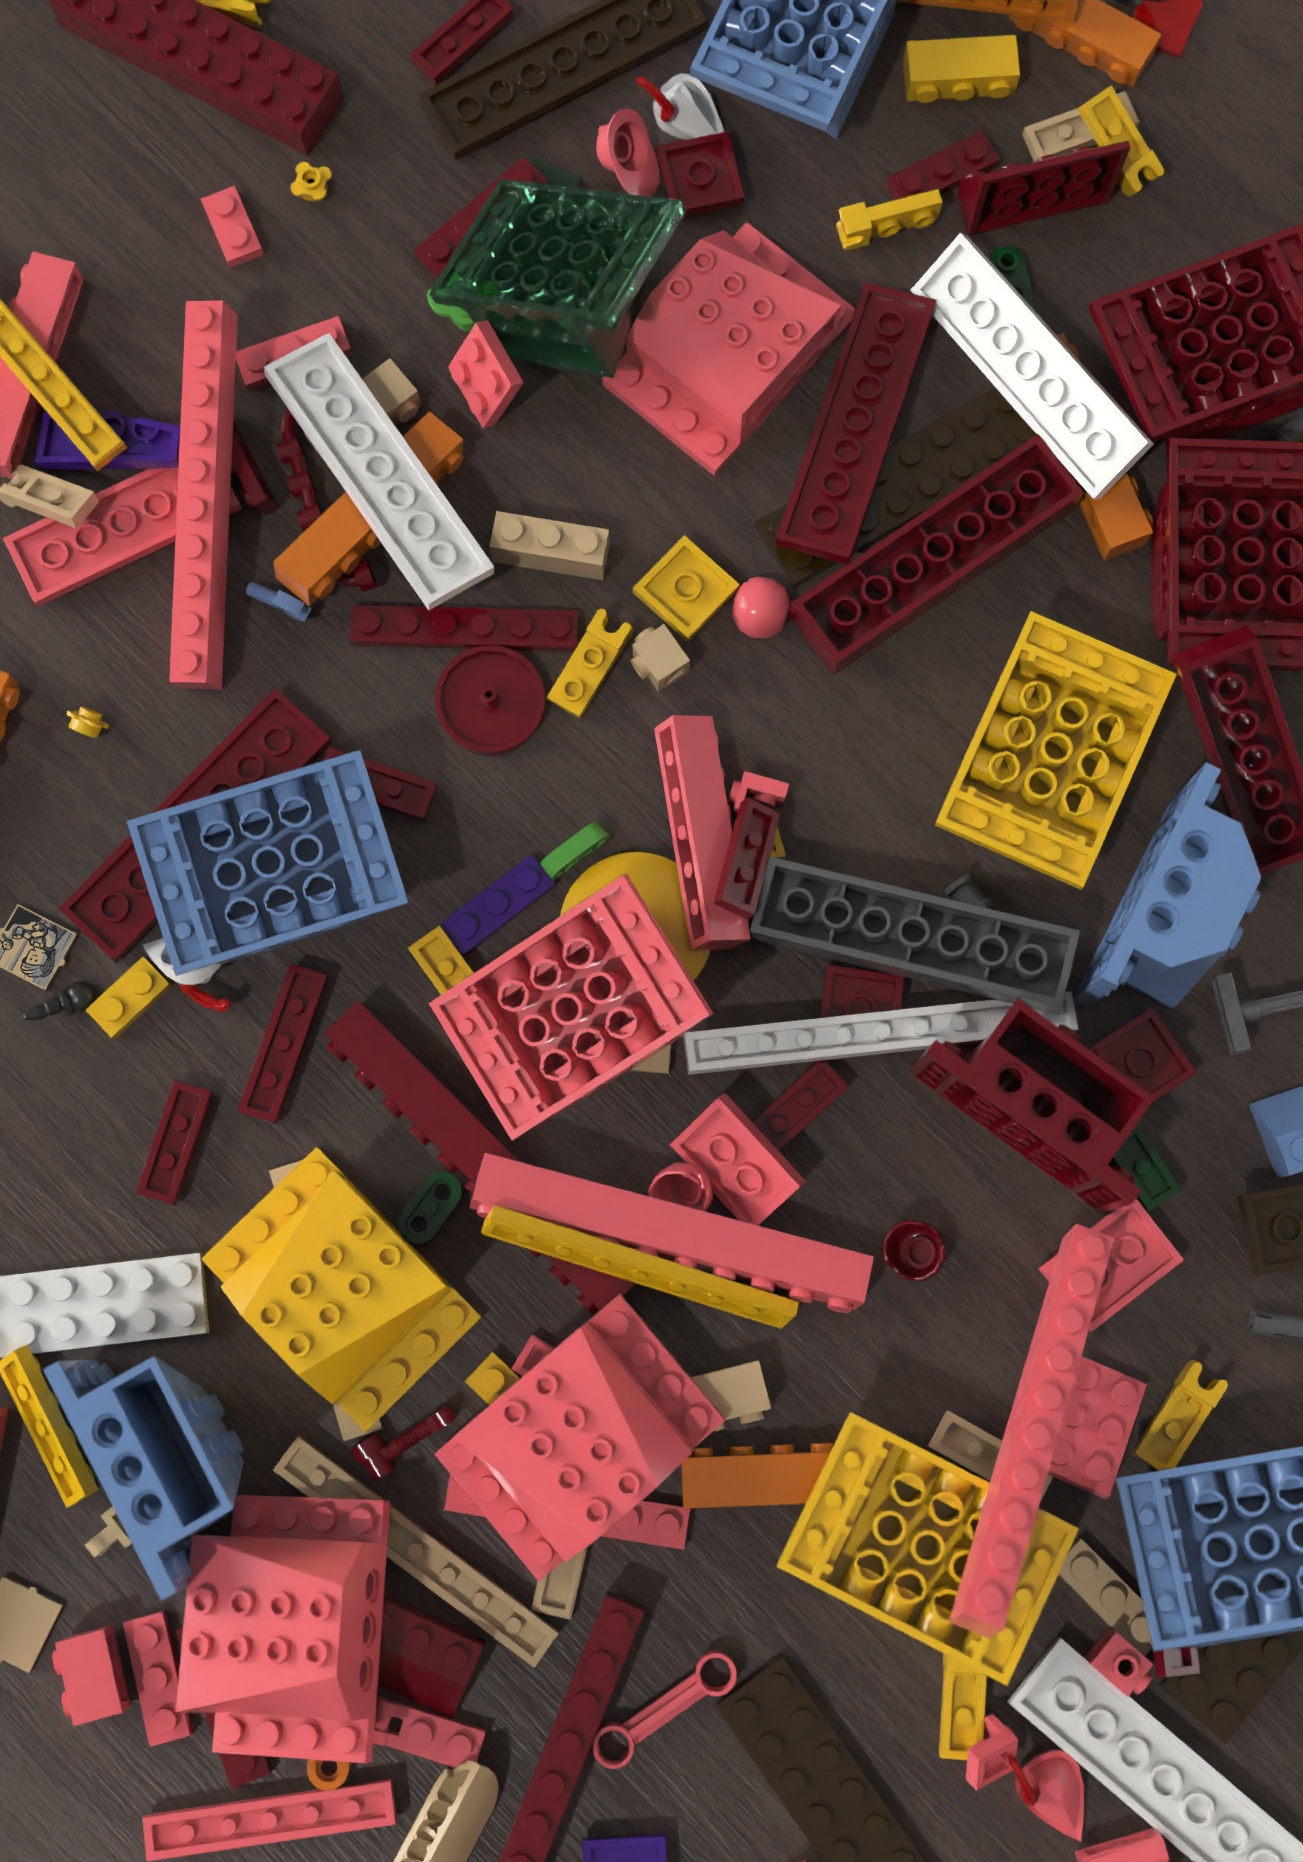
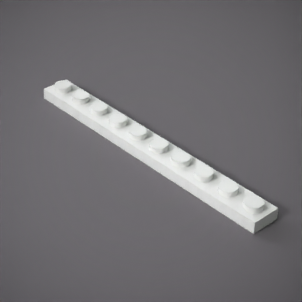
M1072 991L1065 992L1059 1015L1034 1009L1057 1027L1063 1024L1075 1032L1078 1030ZM995 999L687 1032L683 1035L688 1075L928 1049L935 1040L941 1044L944 1041H948L955 1046L982 1043L992 1033L1013 1004Z

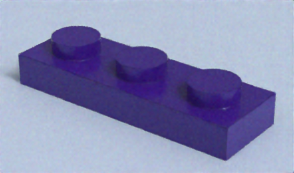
M529 855L439 925L461 955L465 957L555 888V884L533 856Z

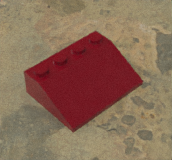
M1129 141L1094 148L1083 146L1069 154L1060 156L1045 155L1034 162L1022 165L1010 163L1000 170L987 173L976 171L961 179L956 196L967 235L971 236L1109 203L1131 148Z

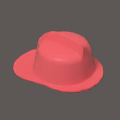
M630 108L621 109L613 115L610 123L599 127L596 143L597 156L605 169L616 173L623 189L631 197L639 200L648 199L657 191L660 183L658 160L642 117Z

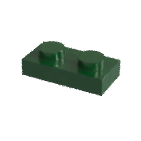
M1137 1123L1111 1160L1114 1165L1122 1167L1135 1177L1136 1180L1133 1184L1142 1190L1137 1199L1146 1212H1149L1182 1191V1189Z

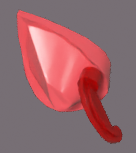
M1062 1749L1048 1750L1037 1754L1023 1764L1022 1767L1016 1758L1014 1759L1012 1755L1009 1756V1764L1016 1775L1015 1786L1017 1793L1024 1803L1043 1821L1063 1834L1081 1842L1084 1823V1783L1078 1763Z

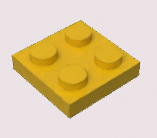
M684 535L633 587V593L681 637L689 642L738 591L740 584Z

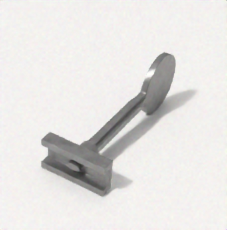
M1232 973L1215 976V979L1210 981L1230 1056L1243 1054L1251 1050L1245 1023L1261 1020V1016L1303 1007V990L1261 1000L1253 997L1239 1001Z

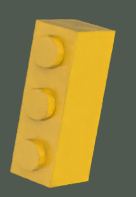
M1016 35L907 41L903 59L906 100L929 103L936 99L954 98L955 100L963 101L972 97L990 96L992 98H1003L1008 95H1014L1020 77Z

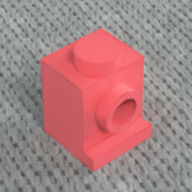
M1110 1627L1105 1630L1084 1657L1091 1666L1127 1697L1132 1691L1140 1694L1153 1677L1148 1672L1153 1663ZM1123 1659H1129L1131 1667L1125 1674H1120L1118 1670L1119 1662Z

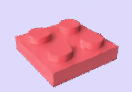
M488 320L475 323L448 366L453 380L458 384L469 404L471 412L476 416L482 428L495 426L524 383Z

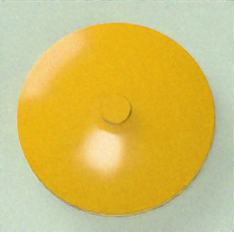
M622 853L597 862L575 881L565 897L560 916L622 875H628L692 980L695 981L708 961L711 950L691 951L676 862L651 853Z

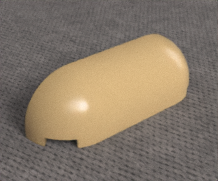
M466 1761V1763L460 1764L452 1770H444L435 1782L394 1862H466L497 1801L498 1781L494 1772L486 1766L473 1761Z

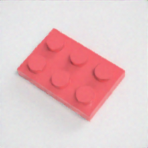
M725 1092L670 1144L686 1163L696 1165L707 1174L713 1193L742 1222L758 1226L806 1182Z
M1137 1199L1131 1205L1114 1209L1089 1228L1115 1239L1088 1333L1099 1327L1184 1260ZM1057 1254L1038 1268L1048 1282H1050Z
M1081 1356L1048 1475L1103 1499L1109 1498L1147 1384Z

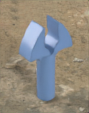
M256 582L249 583L246 588L248 596L273 606L286 613L289 617L301 622L306 621L312 609L305 606V603L281 590L276 592Z

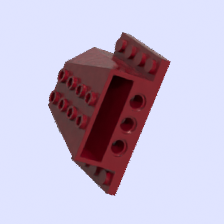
M1302 224L1094 300L1089 305L1090 314L1144 433L1152 442L1164 438L1166 453L1167 442L1170 438L1222 439L1291 413L1299 407L1303 408Z
M1170 438L1167 442V481L1158 494L1154 529L1151 538V618L1159 641H1168V667H1174L1170 655L1247 625L1258 638L1268 670L1303 671V442Z
M1017 999L992 1033L970 1053L965 1061L963 1060L965 1054L958 1047L948 1041H944L941 1044L937 1040L917 1059L908 1073L1099 1213L1131 1205L1142 1190L1133 1184L1136 1179L1132 1174L1118 1165H1114L1111 1168L1108 1164L1155 1097L1113 1067L1115 1062L1104 1052L1098 1049H1094L1091 1052L1080 1044L1079 1040L1081 1037L1071 1028L1063 1024L1057 1027L1020 999Z

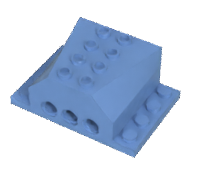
M723 0L690 67V76L825 131L837 139L893 20L896 0Z
M360 750L127 821L175 976L213 964H224L262 954L371 918V915L409 904Z
M1206 762L1169 801L1073 998L1075 1004L1086 1009L1095 1001L1100 1003L1104 996L1108 997L1112 990L1115 991L1119 984H1122L1173 1010L1221 956L1225 955L1228 948L1233 950L1237 945L1244 930L1243 927L1239 926V923L1245 913L1250 914L1260 898L1261 892L1257 891L1256 888L1261 875L1242 824L1209 808L1221 787L1220 784L1215 782L1221 769Z
M155 1356L116 1378L110 1367L106 1363L101 1365L99 1360L57 1361L43 1369L161 1601L189 1586L188 1576L193 1573L189 1566L192 1535H198L226 1519L229 1511L234 1509L244 1463L240 1455L244 1448L238 1435L234 1430L228 1432L221 1419L225 1415L221 1402L215 1394L209 1396L207 1390Z
M1303 1446L1116 1478L1153 1652L1188 1646L1189 1649L1303 1630Z

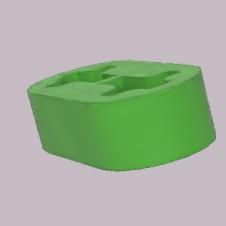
M598 820L594 821L548 854L540 865L548 876L555 880L603 846L610 838V835Z

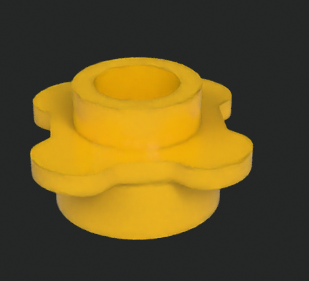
M307 162L299 163L296 166V181L291 184L292 193L297 197L302 196L308 201L323 200L326 197L327 181L331 179V171L326 166L316 168L310 166ZM313 179L314 183L309 184L308 180Z
M81 706L79 711L75 710L73 712L68 710L66 713L72 717L69 728L81 734L98 738L101 728H109L108 723L101 721L102 714L90 708Z

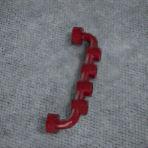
M288 409L283 415L280 424L283 441L275 445L282 464H291L294 475L286 477V481L294 499L301 497L304 509L297 511V517L302 530L305 531L323 512L319 506L315 494V486L304 459L305 455L302 445L296 434L295 426L297 421ZM368 559L360 561L353 572L349 574L344 573L335 581L337 586L345 588L359 586L362 592L377 588L376 578Z

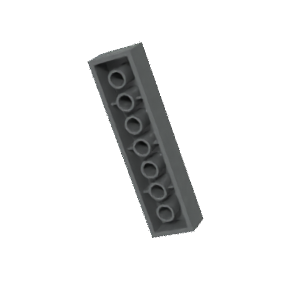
M770 857L750 933L755 941L1012 1004L1017 999H1020L1032 1009L1059 1015L1080 930Z

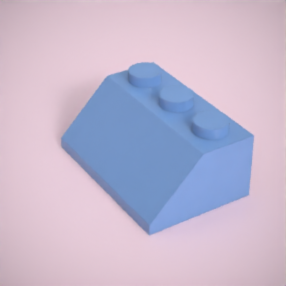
M1303 1086L1249 1104L1277 1179L1303 1171Z

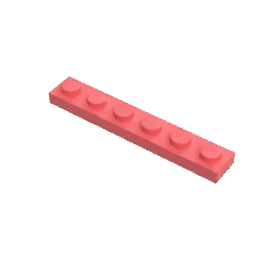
M450 1474L444 1510L485 1517ZM642 1500L601 1536L684 1550L690 1508Z
M390 1778L343 1785L328 1791L316 1789L146 1814L142 1818L146 1861L396 1825L397 1815L393 1780Z

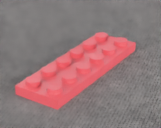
M149 468L96 493L95 495L100 502L77 529L46 517L4 537L3 540L35 605L40 607L175 542L179 468ZM231 486L229 515L242 510Z

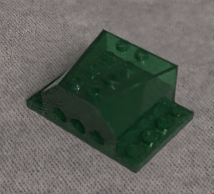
M500 179L429 294L436 304L464 308L474 324L488 320L511 361L614 378L645 283L686 210L680 200Z

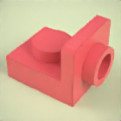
M744 771L741 782L734 780L728 803L735 804L733 815L737 816L740 802L745 800L746 796L752 797L753 800L769 808H775L776 804L783 806L789 783Z
M993 1714L984 1719L983 1740L978 1741L968 1749L966 1780L976 1791L1013 1771L1008 1757L1011 1755L1014 1759L1017 1757L1018 1739L1012 1729L1003 1725Z

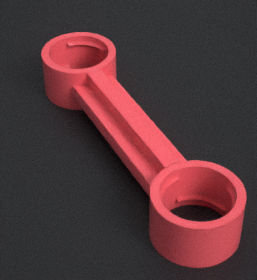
M711 1650L704 1653L698 1659L695 1672L624 1723L608 1722L602 1725L597 1730L593 1740V1753L596 1760L602 1766L609 1769H618L625 1766L632 1758L636 1744L707 1694L721 1696L728 1693L733 1688L737 1676L735 1664L731 1657L719 1650ZM721 1658L729 1664L731 1677L726 1685L710 1687L702 1681L701 1670L708 1659ZM618 1731L628 1738V1750L621 1759L609 1760L601 1754L599 1739L603 1733Z

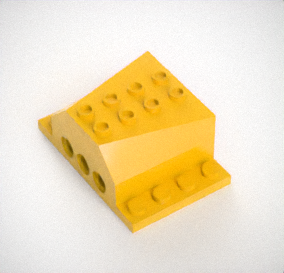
M1030 611L942 805L943 807L935 826L1081 890L1086 883L1177 674Z
M318 1147L306 1156L201 1258L224 1283L221 1286L222 1290L251 1327L300 1378L331 1404L338 1403L364 1432H367L482 1318L410 1242L402 1237L400 1231Z
M849 1412L776 1566L1007 1686L1079 1528L1038 1508L1004 1630L991 1638H987L950 1623L949 1620L990 1483Z

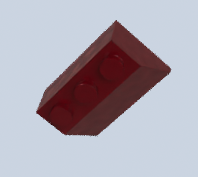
M384 1593L378 1685L453 1719L487 1640Z

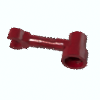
M446 1404L408 1430L407 1433L400 1435V1437H397V1439L388 1444H384L376 1431L349 1450L357 1463H363L374 1482L395 1469L391 1462L393 1459L416 1445L417 1442L419 1443L420 1440H424L453 1422L457 1416L450 1405Z

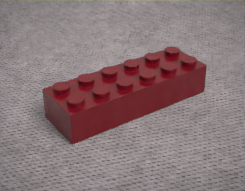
M1246 625L1170 655L1208 763L1221 769L1215 782L1221 785L1219 794L1227 816L1242 824L1260 875L1302 860L1303 770L1257 636Z

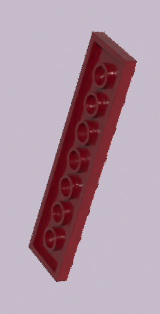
M870 283L864 284L778 530L776 546L844 564L850 563L936 307L935 299Z
M274 688L152 813L309 766L329 746L332 740L279 690ZM131 835L58 908L116 963L158 921Z

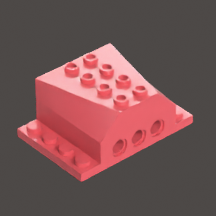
M746 222L733 237L723 230L701 238L650 293L626 336V354L603 377L602 385L712 475L716 476L849 329L856 309Z
M622 875L429 1003L511 1140L520 1137L546 1119L561 1113L610 1084L689 1032L690 1028L713 1014L628 875Z
M620 1293L459 1431L434 1455L539 1582L562 1561L567 1562L592 1544L657 1488L692 1454L694 1447L718 1428L726 1418Z
M236 1495L232 1515L231 1537L192 1535L189 1566L193 1573L188 1576L189 1586H187L176 1712L215 1713L212 1752L355 1763L372 1762L390 1501Z

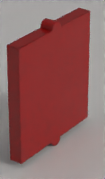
M1144 0L1137 6L1132 18L1162 34L1156 50L1180 59L1204 2L1201 0H1166L1162 2Z

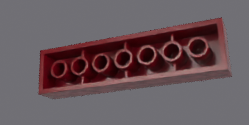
M196 0L49 1L60 27L305 155H308L344 98L337 73Z
M1037 434L794 600L791 604L789 617L834 676L1076 509L1084 492L1040 435Z

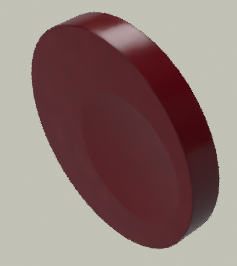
M485 645L462 652L445 667L436 685L435 709L440 725L456 745L474 754L495 756L520 748L537 732L545 713V690L538 671L523 655L503 646Z

